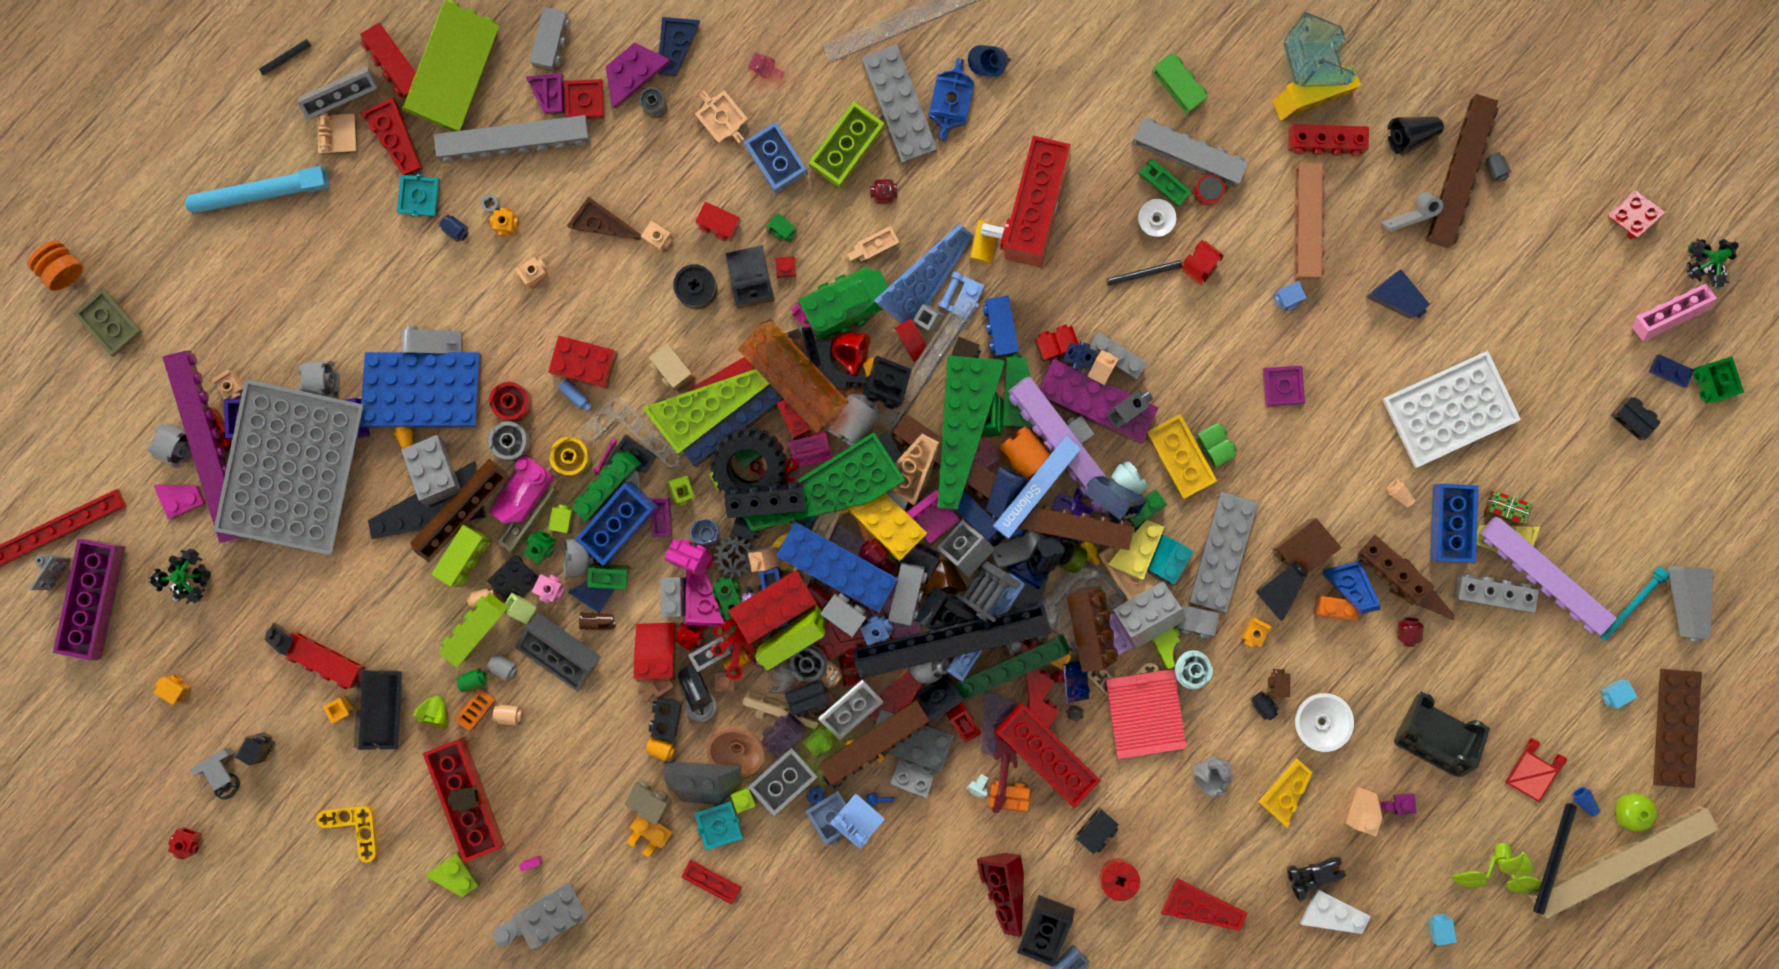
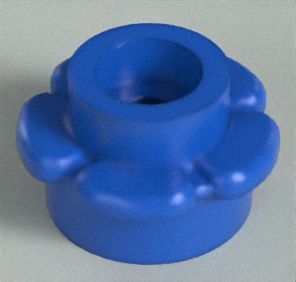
M812 787L807 794V799L812 805L826 798L825 791L821 787Z

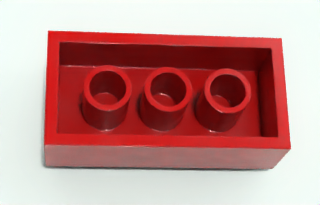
M795 570L729 609L728 612L746 642L750 644L817 603L798 571Z

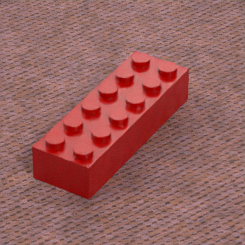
M465 737L422 753L463 863L505 846ZM477 785L480 805L453 811L448 803L449 792L454 789Z

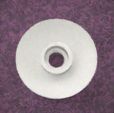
M1152 199L1141 207L1138 214V222L1146 234L1153 237H1162L1170 233L1174 228L1176 212L1167 201ZM1153 217H1159V222H1154Z

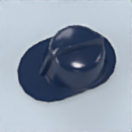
M978 45L973 47L968 54L969 67L975 74L981 76L999 77L1003 74L1008 62L1011 61V58H1008L1004 49L995 46Z

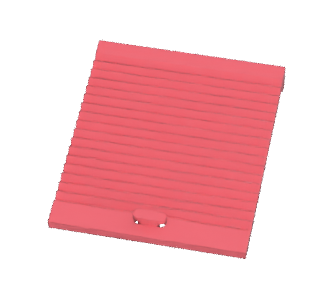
M1175 669L1106 679L1117 759L1186 749Z

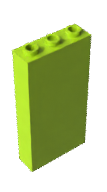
M452 0L444 1L402 110L453 132L460 131L499 25L495 23L496 21L486 16L482 18L472 9L467 8L465 10L460 8L459 4Z

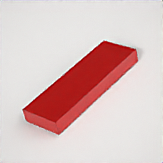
M691 859L681 876L686 881L731 905L742 887Z

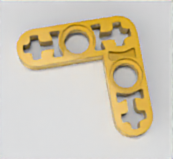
M363 805L327 809L318 813L316 822L321 828L355 825L359 859L365 863L376 859L378 856L375 813L372 807ZM365 810V813H369V816L366 817L365 820L366 823L370 822V825H364L361 827V824L365 823V820L363 816H360V813H362ZM343 811L350 814L348 822L341 820L340 816ZM325 814L327 817L335 816V819L327 821V824L326 821H322V817ZM363 829H369L371 831V837L369 839H364L362 837L361 833ZM372 842V844L368 845V850L372 852V855L368 858L367 855H364V852L367 851V845L363 846V843Z

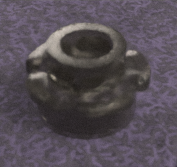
M1069 705V708L1065 711L1068 714V718L1073 721H1079V719L1084 718V710L1079 706Z

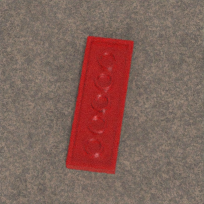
M1023 703L995 731L1074 809L1101 781Z

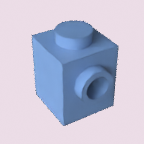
M1299 281L1274 293V301L1281 310L1286 308L1289 311L1299 307V302L1307 298Z

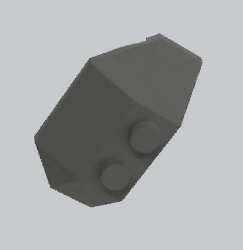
M664 761V780L682 802L721 804L741 785V766Z

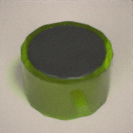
M1066 541L1063 543L1065 552L1057 565L1071 573H1077L1087 561V550L1073 541Z

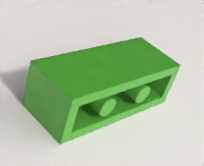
M1170 53L1154 66L1152 73L1186 115L1207 99V91L1202 85L1197 84L1193 73L1184 68L1179 56Z

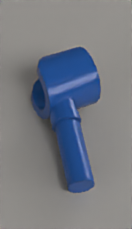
M876 793L866 795L867 802L870 805L894 802V797L877 798Z

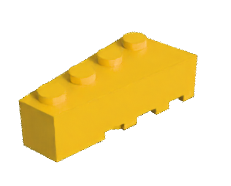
M1341 65L1335 68L1333 72L1329 73L1327 70L1318 74L1316 78L1310 76L1303 79L1302 83L1297 84V82L1288 84L1286 90L1273 99L1272 102L1280 121H1283L1294 112L1295 115H1298L1312 106L1315 108L1328 101L1327 98H1329V101L1335 100L1354 92L1362 85L1353 65L1348 67Z

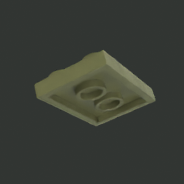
M103 288L73 313L109 355L113 357L143 332L107 290Z

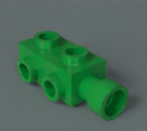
M724 576L716 580L717 583L713 584L714 589L712 592L715 600H719L722 606L719 608L721 616L729 620L731 618L728 612L729 606L731 604L736 606L743 599L740 598L738 593L741 591L738 581ZM724 586H727L729 589L726 594L722 592Z

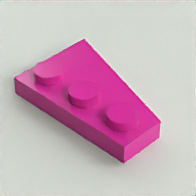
M686 570L685 625L717 626L724 623L706 571L701 577Z

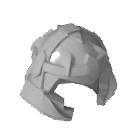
M1212 757L1205 762L1202 761L1195 764L1192 771L1195 783L1205 794L1212 798H1222L1225 795V789L1234 778L1231 764L1227 760L1218 757Z

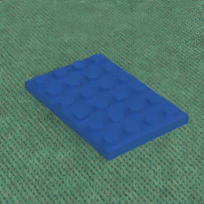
M365 352L361 404H364L360 427H477L480 352H448L447 354Z

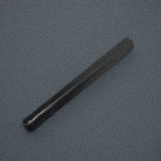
M1571 803L1565 805L1533 912L1540 915L1545 914L1577 810V806Z

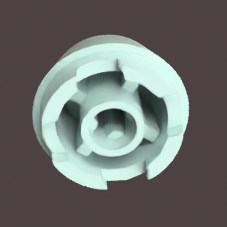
M1125 461L1123 464L1119 463L1110 477L1112 481L1138 495L1143 494V491L1148 487L1145 479L1141 478L1137 472L1138 470L1129 461Z
M1191 650L1179 657L1175 664V674L1177 680L1184 687L1199 689L1210 681L1213 667L1205 654Z

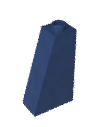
M963 490L958 509L955 511L993 547L997 546L1005 536L993 527L996 521Z

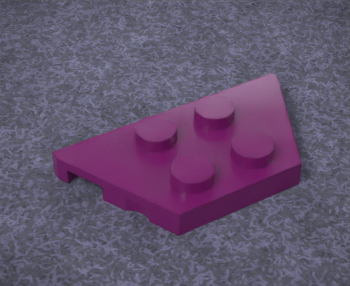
M635 42L605 66L612 106L614 108L620 106L668 66L671 61Z

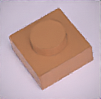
M730 671L732 676H734V671ZM714 672L715 692L735 691V680L728 679L726 672Z

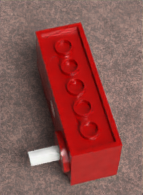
M1032 136L1011 218L1007 219L1004 228L983 223L981 228L982 235L1001 239L1000 250L1004 251L1005 259L1042 268L1071 161V144Z

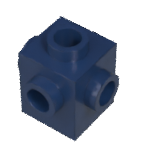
M1084 342L1079 344L1069 343L1063 361L1072 364L1071 368L1082 371L1083 368L1091 369L1095 362L1097 351L1091 349V345Z

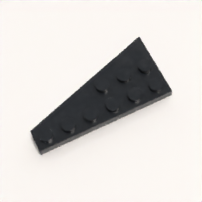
M476 461L455 471L460 488L478 471ZM417 494L410 496L368 520L371 539L422 530L453 496L427 507L418 500ZM484 505L469 521L486 518Z

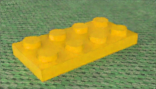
M1181 414L1147 432L1152 445L1182 499L1217 482Z
M887 494L874 502L846 509L899 562L927 535V532Z

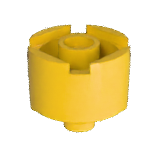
M564 437L552 445L549 460L551 466L558 473L575 477L587 471L592 463V455L589 447L583 441L573 437ZM569 453L574 454L572 461L567 460L569 458Z

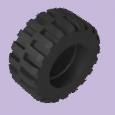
M741 427L740 430L737 431L735 429L729 435H726L716 447L711 459V471L714 473L712 478L714 482L717 481L719 491L724 490L726 492L729 488L736 486L743 489L748 488L750 485H760V487L768 486L770 483H779L781 485L787 470V457L783 453L784 448L782 444L777 443L778 439L774 435L772 437L769 436V431L765 429L763 432L759 431L758 427H752L751 429ZM742 449L758 452L766 461V474L756 481L740 478L734 472L731 465L733 455Z

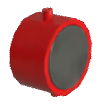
M1208 174L1196 183L1192 194L1195 195L1199 203L1211 206L1223 197L1227 187L1224 186V182L1219 176Z

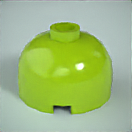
M1625 794L1618 799L1615 805L1617 822L1629 831L1643 832L1649 830L1656 822L1657 808L1654 802L1643 794Z

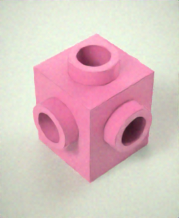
M540 574L532 592L539 595L540 600L550 603V601L556 602L557 599L560 600L565 589H562L564 584L560 582L561 579L552 574L549 577Z

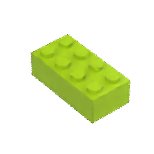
M853 101L811 158L809 167L841 189L884 131L885 123Z

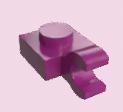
M1413 793L1393 795L1394 801L1381 802V810H1395L1396 815L1417 813L1415 794Z

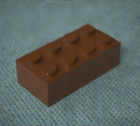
M1102 585L1080 588L1066 597L1082 672L1105 670L1116 662L1118 658V651L1113 642L1114 632L1109 622L1110 612L1107 610L1105 603L1106 593L1103 591Z

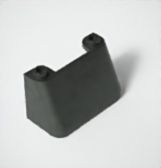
M1421 691L1413 700L1396 733L1394 743L1398 747L1453 776L1462 777L1478 768L1490 728L1479 720H1473L1465 724L1433 707L1435 700L1432 696Z

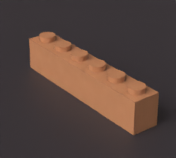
M1299 163L1295 167L1294 280H1318L1324 274L1325 267L1324 263H1322V256H1324L1325 246L1322 244V237L1325 234V227L1322 225V218L1325 216V207H1322V199L1325 197V188H1322V180L1325 179V169H1322V163Z

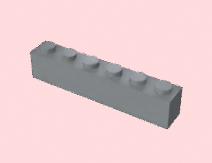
M1143 118L1141 120L1132 144L1197 172L1205 175L1214 174L1219 176L1224 183L1235 188L1240 184L1248 162H1245V159L1240 156L1234 155L1233 157L1227 154V151L1224 149H1215L1210 147L1209 143L1199 140L1198 142L1193 140L1192 136L1186 133L1179 134L1170 126L1165 125L1163 127L1158 125L1151 118Z

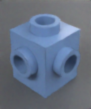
M884 614L870 616L860 627L867 645L887 641L893 629L890 620L886 619Z

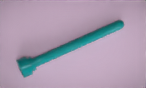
M1658 566L1653 571V579L1600 636L1603 641L1609 639L1659 583L1662 584L1670 578L1669 573L1665 569Z

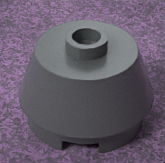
M809 645L790 657L791 672L800 681L813 682L819 680L827 670V658L824 651L818 646Z

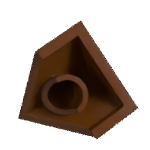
M939 559L923 594L929 596L934 587L947 594H952L954 591L956 593L965 591L967 587L953 563L948 560Z

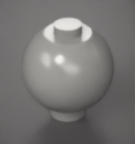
M942 659L908 667L916 681L931 684L948 673L946 670L950 662L948 659Z

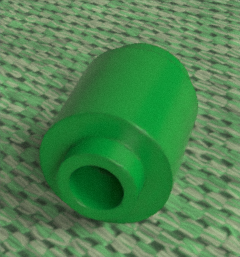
M479 668L469 671L457 678V686L461 692L467 693L482 688L486 685L487 675Z

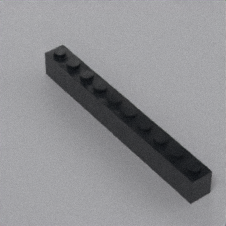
M1041 604L992 616L996 619L995 622L989 619L986 622L978 619L853 649L854 663L861 679L1049 635L1051 630L1045 606Z

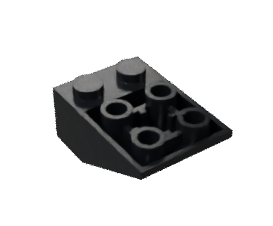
M763 245L725 253L734 299L738 309L775 301Z

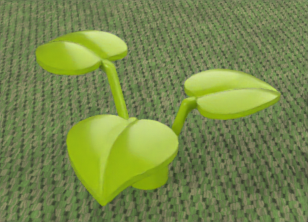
M1506 843L1495 845V856L1491 857L1492 861L1487 874L1481 871H1469L1451 875V879L1461 886L1480 888L1487 885L1486 879L1490 878L1496 862L1503 873L1511 874L1513 880L1506 883L1510 891L1528 894L1539 890L1541 882L1537 878L1528 876L1534 872V866L1525 852L1512 858L1511 846Z

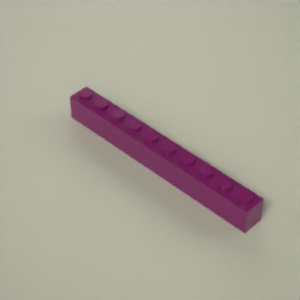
M191 350L181 351L163 356L162 358L215 526L227 468L224 459L226 453L224 448L220 446V433L214 426V414L208 407L207 402L209 398L201 384L203 383V378L196 367L197 358ZM216 532L219 543L242 538Z

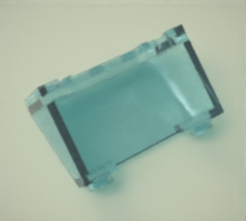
M1308 12L1302 14L1288 32L1284 41L1285 51L1295 84L1302 87L1342 86L1354 81L1357 76L1355 68L1350 65L1345 68L1342 67L1337 53V49L1345 40L1342 26Z

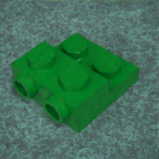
M1732 356L1693 368V378L1699 384L1701 390L1699 396L1705 402V405L1744 393Z

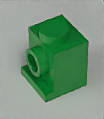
M779 213L766 226V230L769 233L774 231L772 235L779 241L783 239L791 243L797 235L795 233L796 227Z

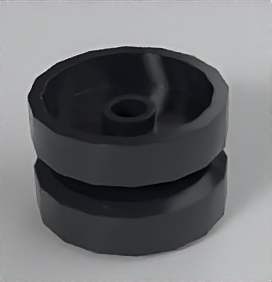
M690 264L681 268L676 273L673 281L676 297L684 306L693 310H701L710 306L715 301L718 293V285L713 274L706 267L699 264Z

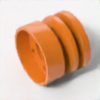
M53 240L40 246L31 254L27 262L28 268L34 271L36 276L41 277L44 285L53 292L60 291L73 284L84 269L83 264L74 255H71L64 244L58 240Z

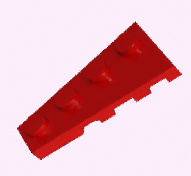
M392 97L360 112L403 175H410L423 169L395 98Z
M1176 878L1160 912L1162 915L1175 916L1181 919H1189L1237 931L1241 930L1248 915L1246 911Z

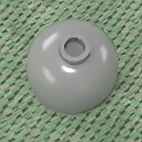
M575 539L565 540L563 554L565 555L563 561L564 577H579L588 570L589 564H593V556Z

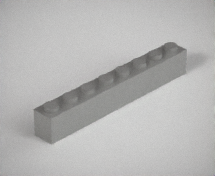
M583 115L434 134L436 157L444 163H452L454 159L468 161L478 156L490 158L494 154L508 156L511 152L529 153L533 149L546 151L549 147L563 149L567 148V145L573 144L575 146H585L586 143L591 142L589 121Z

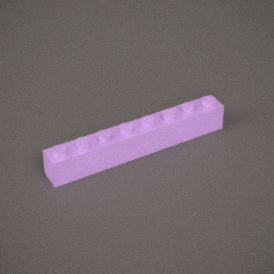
M1031 377L1022 379L1007 392L1010 395L1009 400L1013 405L1020 408L1022 417L1026 421H1030L1033 425L1032 430L1037 436L1043 438L1045 441L1044 446L1050 452L1054 451L1065 436L1081 448L1065 468L1068 471L1067 476L1071 481L1078 484L1079 492L1084 497H1088L1091 501L1090 506L1095 512L1106 513L1108 510L1085 494L1088 482L1094 477L1105 476Z
M1495 516L1479 533L1484 537L1482 541L1491 548L1492 546L1496 547L1499 556L1504 560L1510 559L1513 562L1511 564L1513 568L1518 572L1524 571L1527 574L1525 577L1534 585L1538 583L1542 587L1540 589L1541 592L1548 597L1552 595L1556 599L1554 603L1563 610L1567 608L1570 611L1569 615L1577 622L1581 620L1585 624L1583 627L1591 634L1595 632L1602 635L1617 619L1502 519Z

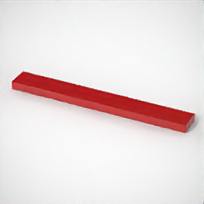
M115 489L0 544V567L127 507L119 489Z

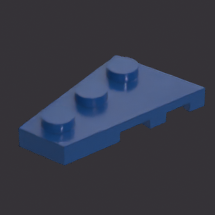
M1360 561L1323 570L1322 575L1361 615L1381 609L1380 602Z

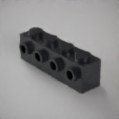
M790 481L784 485L770 483L768 486L760 487V485H750L748 488L743 489L736 486L726 490L724 495L727 518L805 511L807 506L804 483H799V481Z

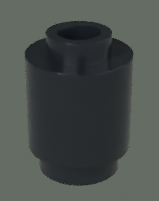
M1263 691L1257 693L1250 700L1253 703L1252 706L1263 720L1268 719L1270 721L1278 715V706Z

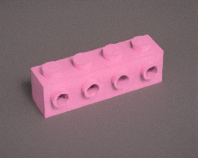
M1704 284L1698 288L1691 289L1681 296H1676L1671 301L1660 304L1648 312L1639 314L1635 318L1636 320L1632 328L1640 339L1645 342L1711 310L1717 298L1710 288Z

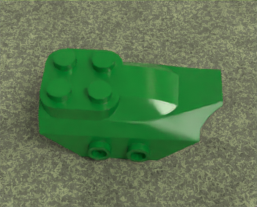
M864 267L848 276L843 274L836 277L835 282L831 284L826 282L817 287L818 290L799 298L798 301L817 340L838 333L851 331L850 328L855 325L857 327L863 326L868 323V319L884 310L874 300L888 288V284L881 270L875 271Z

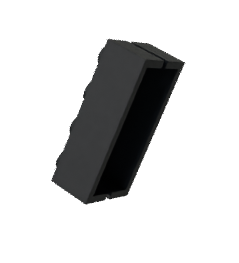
M358 670L354 748L358 750H376V748L380 750L398 749L402 671Z

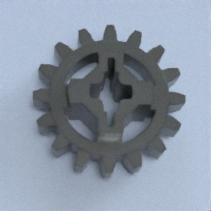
M729 536L727 537L728 542L721 540L722 546L715 547L719 552L713 554L718 557V560H715L714 563L720 564L718 570L724 569L723 575H727L730 572L731 577H734L735 573L741 577L742 571L748 573L747 567H751L748 553L755 550L749 549L752 544H745V538L739 541L738 536H735L734 540ZM732 544L728 552H723L728 545ZM740 545L745 548L747 555L740 551ZM734 551L739 555V559H736L735 562L730 558V554H734ZM722 559H726L729 562L730 568L725 566ZM746 561L743 567L737 569L739 563Z

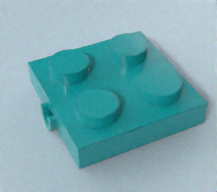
M416 174V176L400 175L397 213L412 215L413 217H436L440 179L424 177L422 174Z
M732 801L694 813L699 827L697 831L699 836L702 837L705 850L743 839L739 825V816L736 815Z

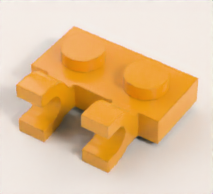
M638 814L630 826L634 832L626 843L633 847L642 835L650 841L642 853L649 858L657 846L661 849L664 847L673 831L661 823L655 825L639 817Z

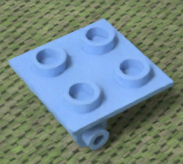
M855 794L830 823L860 849L885 819L859 795Z

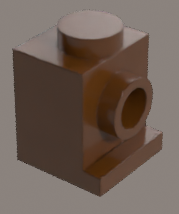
M1273 669L1271 677H1268V688H1271V692H1267L1270 697H1290L1291 674L1285 673V669Z

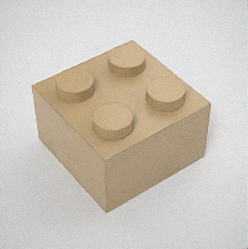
M668 343L649 357L652 361L650 366L658 375L662 374L664 376L662 381L670 390L674 388L678 392L695 379L694 375Z

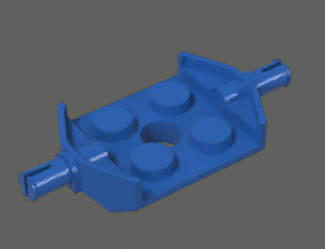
M960 58L956 59V65L953 70L944 71L937 75L928 117L940 126L941 131L938 139L941 141L942 137L943 141H946L948 130L966 124L975 82L963 73L964 60L961 59L960 62ZM950 93L957 96V100L953 103L948 102L946 96Z

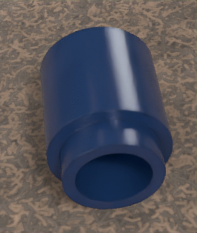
M446 215L439 224L442 231L456 242L464 241L469 234L468 227L454 216Z

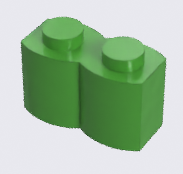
M1214 423L1195 434L1214 468L1237 456L1235 453L1237 448L1232 441H1228L1226 437L1227 431L1222 424Z

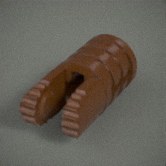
M580 613V630H612L616 627L612 614Z

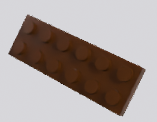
M1660 669L1654 785L1695 788L1702 672Z

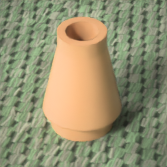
M1397 479L1387 487L1389 495L1405 505L1406 508L1414 504L1415 499L1403 481Z

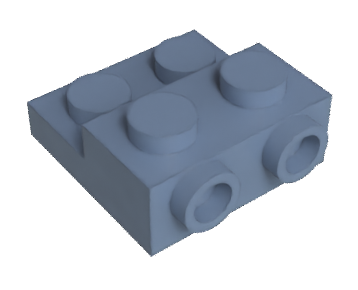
M839 790L805 810L825 845L829 842L832 845L841 839L842 833L830 823L847 804Z

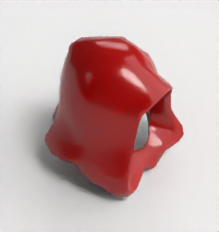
M845 332L837 334L832 340L831 350L833 356L852 375L856 376L866 361L870 336L866 333L855 334Z

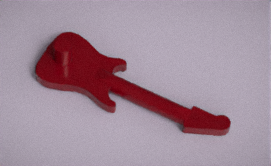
M995 732L997 752L994 760L997 761L998 758H1002L998 793L995 795L992 811L999 813L1007 800L1005 792L1009 762H1012L1013 767L1017 768L1018 761L1017 753Z

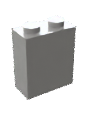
M685 577L660 578L661 617L685 616Z

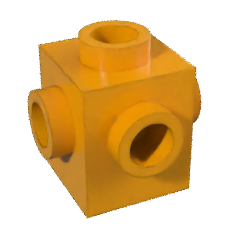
M500 208V211L494 210L493 216L490 217V226L499 236L508 237L509 234L516 235V230L519 228V218L514 212H511V209Z

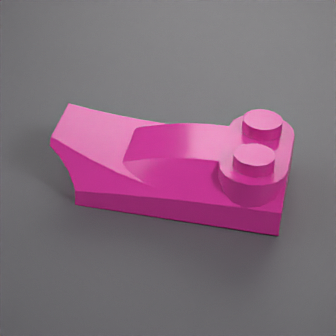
M528 455L518 458L515 462V471L495 499L489 513L504 524L509 522L523 523L556 476Z

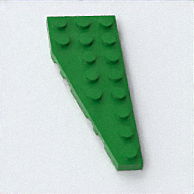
M873 432L796 480L799 483H804L807 503L805 511L746 516L744 519L752 532L874 502L904 483L905 480Z

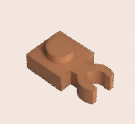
M647 681L650 686L642 687L637 692L638 694L647 692V697L643 699V702L646 703L651 700L653 694L659 698L674 689L670 681Z

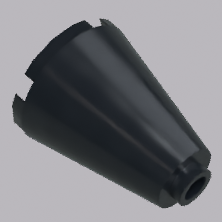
M1437 116L1393 118L1387 126V130H1390L1391 135L1388 136L1390 147L1394 153L1401 154L1400 156L1406 155L1441 135L1444 123Z

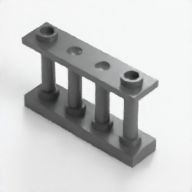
M984 561L979 566V572L961 596L955 591L952 595L957 597V600L976 610V615L985 622L987 619L995 622L996 619L989 614L1006 588L1008 589L1011 586L1017 590L1021 583L998 567Z

